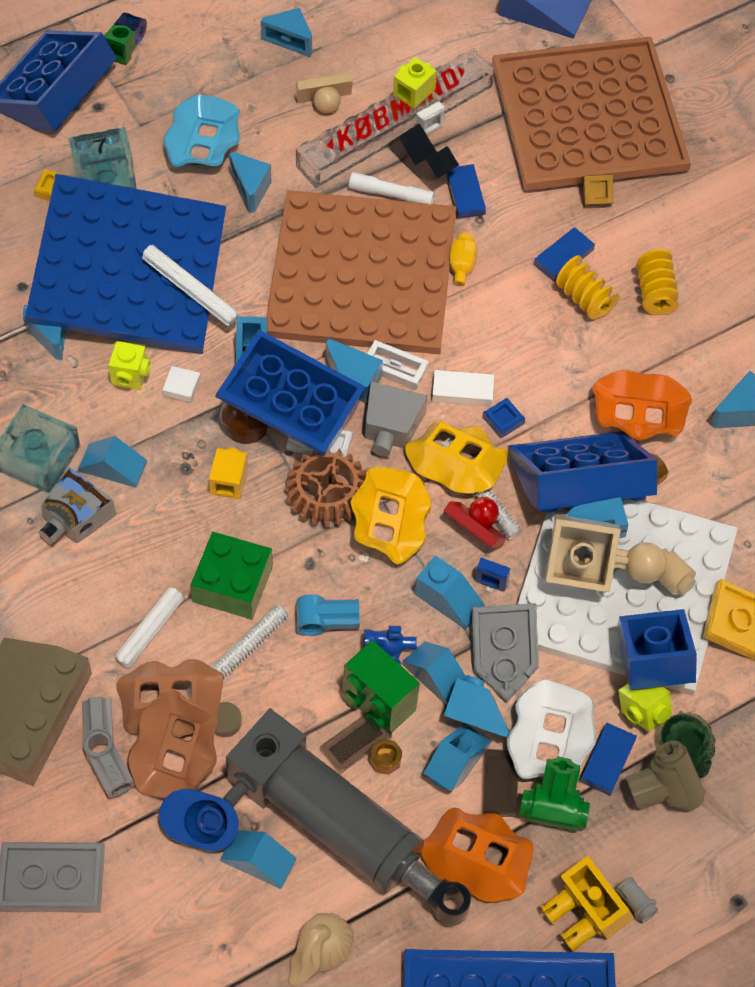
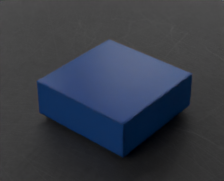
M508 398L483 412L482 418L500 438L525 424V417Z
M481 557L477 565L475 581L505 592L511 568Z

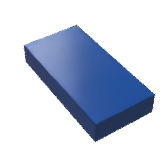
M474 164L457 166L446 173L453 203L456 206L457 218L485 215L486 206Z
M574 227L534 259V265L555 282L560 270L571 258L580 255L582 259L594 250L595 244Z
M606 723L580 782L611 796L637 736L610 723Z

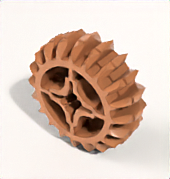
M340 449L335 454L330 453V450H328L325 455L313 451L312 457L303 453L301 462L294 461L293 470H289L287 474L288 481L285 483L287 502L292 504L294 514L301 513L303 522L312 518L314 527L319 521H322L324 526L328 528L330 522L335 521L340 527L342 518L350 522L353 519L354 512L351 507V499L366 478V471L362 470L360 461L353 462L351 453L342 457ZM337 474L344 477L350 483V485L346 484V481L338 478ZM304 490L309 491L310 495L315 496L317 501L311 499Z

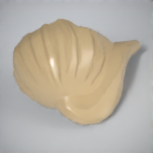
M317 913L302 927L296 952L290 961L291 973L289 984L291 986L302 985L312 979L317 973L336 969L343 962L347 961V957L350 955L352 945L354 944V933L351 930V925L340 918L339 915L335 913Z

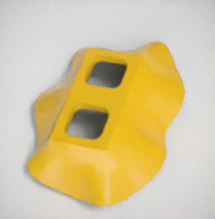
M437 420L429 426L420 438L410 441L405 445L406 455L418 474L440 482L452 491L464 494L484 492L491 489L499 478L508 457L507 450L496 447L479 426L454 427L444 420ZM442 431L455 436V439L448 447H443L433 442ZM467 444H473L482 449L473 460L460 455V452Z
M373 467L367 470L363 484L351 499V507L356 517V527L354 530L356 541L385 553L395 564L404 563L420 550L426 540L425 518L430 513L432 505L424 482L416 474L401 469ZM384 497L398 503L397 514L392 515L380 511V498ZM375 524L383 525L393 530L391 542L374 537Z

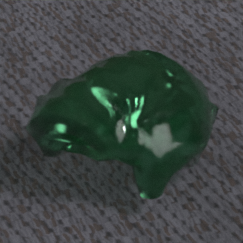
M680 710L678 714L671 716L664 722L659 744L661 746L669 741H678L684 745L689 752L699 778H704L709 773L712 765L711 759L716 752L715 736L712 734L711 726L700 715L691 712L684 713Z

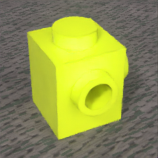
M414 57L409 63L403 64L397 71V74L394 75L393 95L415 109L436 89L437 70L433 69L430 64Z
M116 341L108 365L111 384L141 390L145 376L148 377L151 368V359L147 358L146 346Z
M627 683L618 690L621 713L626 715L632 724H638L648 732L659 724L666 722L672 715L670 692L662 686L630 690L629 683Z

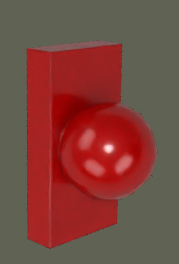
M489 497L477 498L471 503L470 508L461 502L450 501L444 509V513L490 548L502 547L507 540L506 536L492 526L498 519L499 508L495 501Z

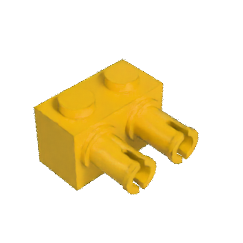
M588 855L561 875L565 882V885H563L565 889L540 906L553 925L577 905L579 908L583 907L585 909V917L560 934L573 952L597 933L600 936L603 934L606 939H609L635 919Z

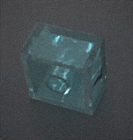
M125 127L69 137L76 178L137 189L132 152Z
M22 404L0 437V472L50 493L81 446L77 427Z

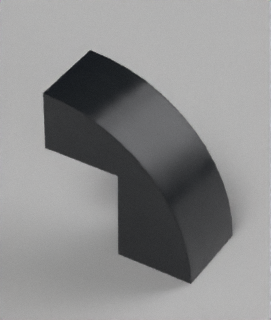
M420 123L388 143L406 167L426 180H436L459 166L448 146L438 152L436 151Z

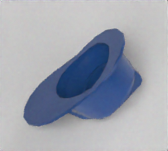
M183 788L169 794L160 806L159 821L161 827L170 838L178 842L204 850L218 851L228 847L238 833L239 820L236 810L221 797L194 789Z

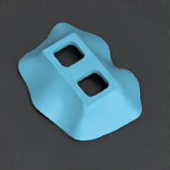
M196 95L180 103L173 112V123L163 139L171 164L175 167L188 163L207 166L220 165L223 162L226 151L240 141L238 127L240 110L231 102L215 96ZM203 125L217 128L214 137L202 136L198 133ZM195 146L210 149L208 157L205 159L193 157L190 154Z

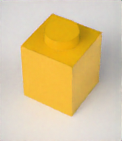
M235 448L216 449L209 476L210 495L241 500L248 471L246 452H241Z

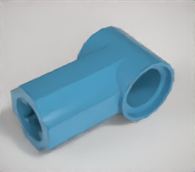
M310 594L300 596L296 601L297 631L302 635L315 636L324 633L327 629H359L360 627L359 599L325 600L322 596Z

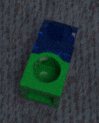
M124 12L104 35L117 57L115 62L127 65L131 60V52L145 35L147 20L145 18L136 17Z

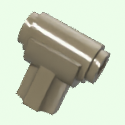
M669 741L659 746L656 750V755L651 760L650 768L626 776L632 796L639 810L662 801H666L669 806L693 810L704 801L705 790L689 752L678 741Z

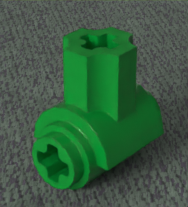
M559 756L555 759H547L542 783L537 782L536 788H531L530 791L523 790L519 816L525 817V821L578 831L579 828L586 829L590 803L584 802V798L580 797V790H576L580 765L573 763L569 758Z

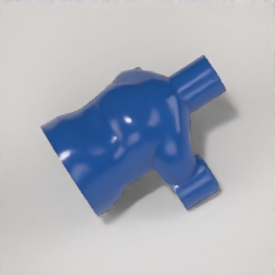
M388 626V630L381 631L364 629L363 648L373 640L400 665L401 661L398 659L404 649H417V637H404L401 633V626Z

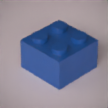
M684 609L619 616L620 648L630 690L696 683L697 653Z

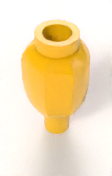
M459 234L457 239L451 244L450 268L455 274L454 285L465 286L466 275L470 274L475 267L478 250L474 237L470 234Z

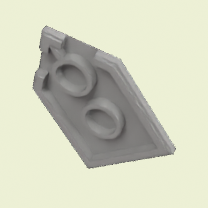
M536 603L472 607L474 671L506 701H509L539 668Z

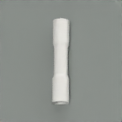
M352 172L349 181L350 189L370 194H380L406 202L433 204L435 192L413 186L407 187Z

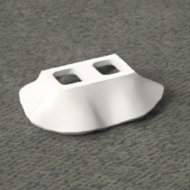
M541 680L534 683L520 695L516 702L518 721L510 731L507 739L508 752L513 760L517 774L523 779L544 776L546 761L536 758L537 748L540 744L557 747L559 757L571 759L573 763L580 765L581 770L583 760L596 744L593 719L594 703L592 699L579 690L550 680ZM554 715L564 718L566 721L564 731L556 733L545 730L543 728L545 716Z

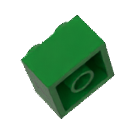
M212 531L190 584L192 602L253 620L273 568L272 548Z
M373 640L344 665L343 697L351 707L355 709L358 707L364 712L368 722L375 729H382L387 735H390L416 711L420 682Z

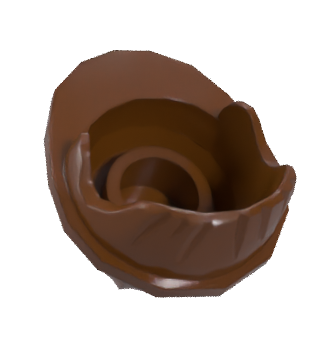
M223 402L219 414L221 425L226 429L233 441L241 444H251L261 440L266 435L268 425Z

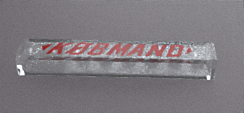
M474 48L466 53H462L447 64L435 68L437 70L436 89L415 109L391 93L387 98L378 103L371 104L367 109L355 116L348 117L334 128L325 130L311 141L302 143L296 148V167L315 188H318L389 147V142L416 126V113L439 101L445 107L444 114L490 89L493 86L494 68Z

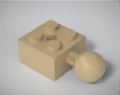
M555 514L545 580L548 583L610 592L614 567L626 569L630 577L637 582L652 583L658 580L665 572L666 557L661 548L649 542L636 544L630 550L618 549L621 531L618 524ZM581 546H586L587 551L591 552L590 555L586 554L583 559H578L575 550L580 549Z

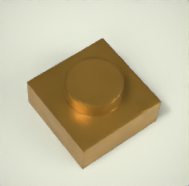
M613 174L583 176L585 205L614 203Z

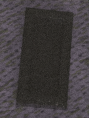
M368 712L320 746L321 753L339 775L370 754L373 744L381 739L389 740L392 738L391 731L389 732L385 727L378 730L367 720L366 715Z
M485 749L482 814L495 813L501 817L516 818L518 774L508 750Z

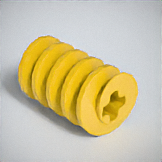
M666 249L648 251L639 257L636 264L640 280L641 297L643 299L642 305L644 310L652 315L669 314L679 307L676 301L679 293L676 290L677 282L675 280L676 274L673 271V256Z
M577 255L562 267L557 276L556 284L559 288L564 289L567 296L572 297L571 299L575 304H579L582 311L587 312L590 319H599L612 311L619 300V294L610 297L613 288L611 286L603 288L605 280L603 278L596 280L597 272H588L590 269L589 264H581L582 257Z

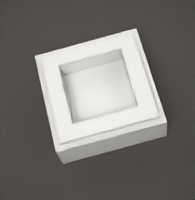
M438 101L416 113V125L420 123L427 135L439 129L444 124L445 107Z
M171 366L162 389L163 396L192 403L201 379L200 373Z

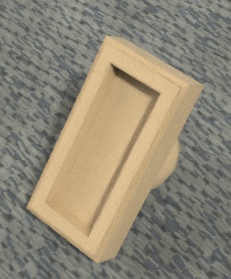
M347 72L297 81V102L314 101L317 110L322 113L334 112L340 105V96L352 93L353 79L351 73Z

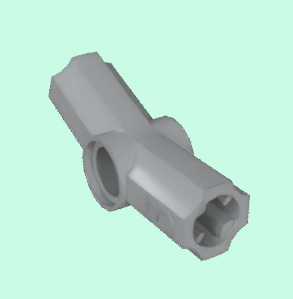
M91 697L82 702L83 747L87 761L93 767L108 798L119 797L127 793L135 783L114 745L111 699ZM103 744L107 746L103 752L97 753L92 751L96 745Z

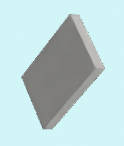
M2 842L0 854V912L101 913L105 856L104 843Z

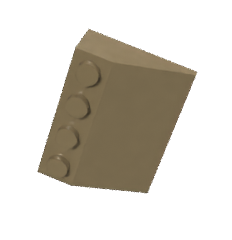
M3 638L0 644V774L34 787L92 675L88 657L59 646Z

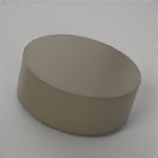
M222 702L219 704L218 725L214 733L221 737L232 736L241 728V712L232 703Z

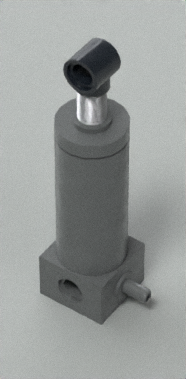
M269 708L226 756L228 782L233 787L223 799L229 802L232 807L244 794L263 809L269 803H272L383 892L391 891L397 884L403 881L422 895V897L426 898L427 904L434 909L436 917L443 924L455 926L461 924L466 919L471 903L469 890L459 882H449L446 878L441 880L426 866L418 862L425 841L306 749V735L274 710ZM449 898H455L461 903V907L455 910L449 909L444 905V901Z

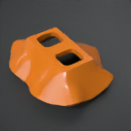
M619 370L600 378L592 387V391L595 394L598 423L603 427H617L638 441L662 433L672 436L679 435L685 426L689 406L692 403V397L685 387L673 378L662 374H642L630 370ZM616 405L632 406L633 418L631 420L617 418L615 416ZM646 409L662 410L663 422L660 424L647 422L645 420Z
M450 808L441 817L430 836L424 840L425 844L421 851L422 858L429 870L435 876L437 875V877L441 878V880L446 878L449 882H459L474 897L485 902L510 900L524 893L529 867L533 858V844L529 839L515 834L498 814L485 813L476 815L465 813L459 808ZM465 829L477 836L470 851H464L453 845L458 830ZM491 843L507 848L508 854L502 865L498 866L485 860L484 855Z

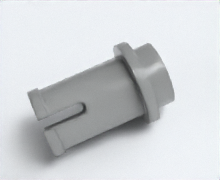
M633 877L623 881L615 890L632 909L635 920L640 919L644 923L658 912V908L655 906V899L650 900L637 885Z

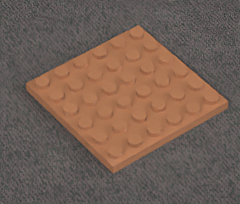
M652 37L493 55L492 64L525 191L583 184L584 175L613 174V180L689 171L691 162Z
M287 190L267 310L268 334L278 339L326 343L329 338L344 345L371 348L374 340H377L402 351L440 355L456 206Z

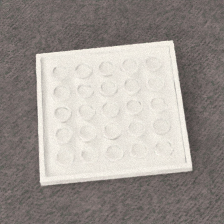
M623 499L622 503L629 525L626 537L619 538L618 549L630 550L636 544L649 542L657 545L661 550L666 548L669 552L674 551L696 572L694 577L696 583L686 594L679 593L673 595L658 580L652 583H640L631 578L626 569L614 567L610 592L546 582L545 571L555 514L567 516L572 508L563 507L558 508L556 512L546 513L518 604L536 603L538 651L627 676L620 648L619 616L684 609L697 653L696 683L662 687L693 696L708 640L702 636L715 583L720 579H725L738 528L642 500ZM581 546L580 549L575 550L580 560L583 559L584 555H590L591 553L587 551L586 546Z

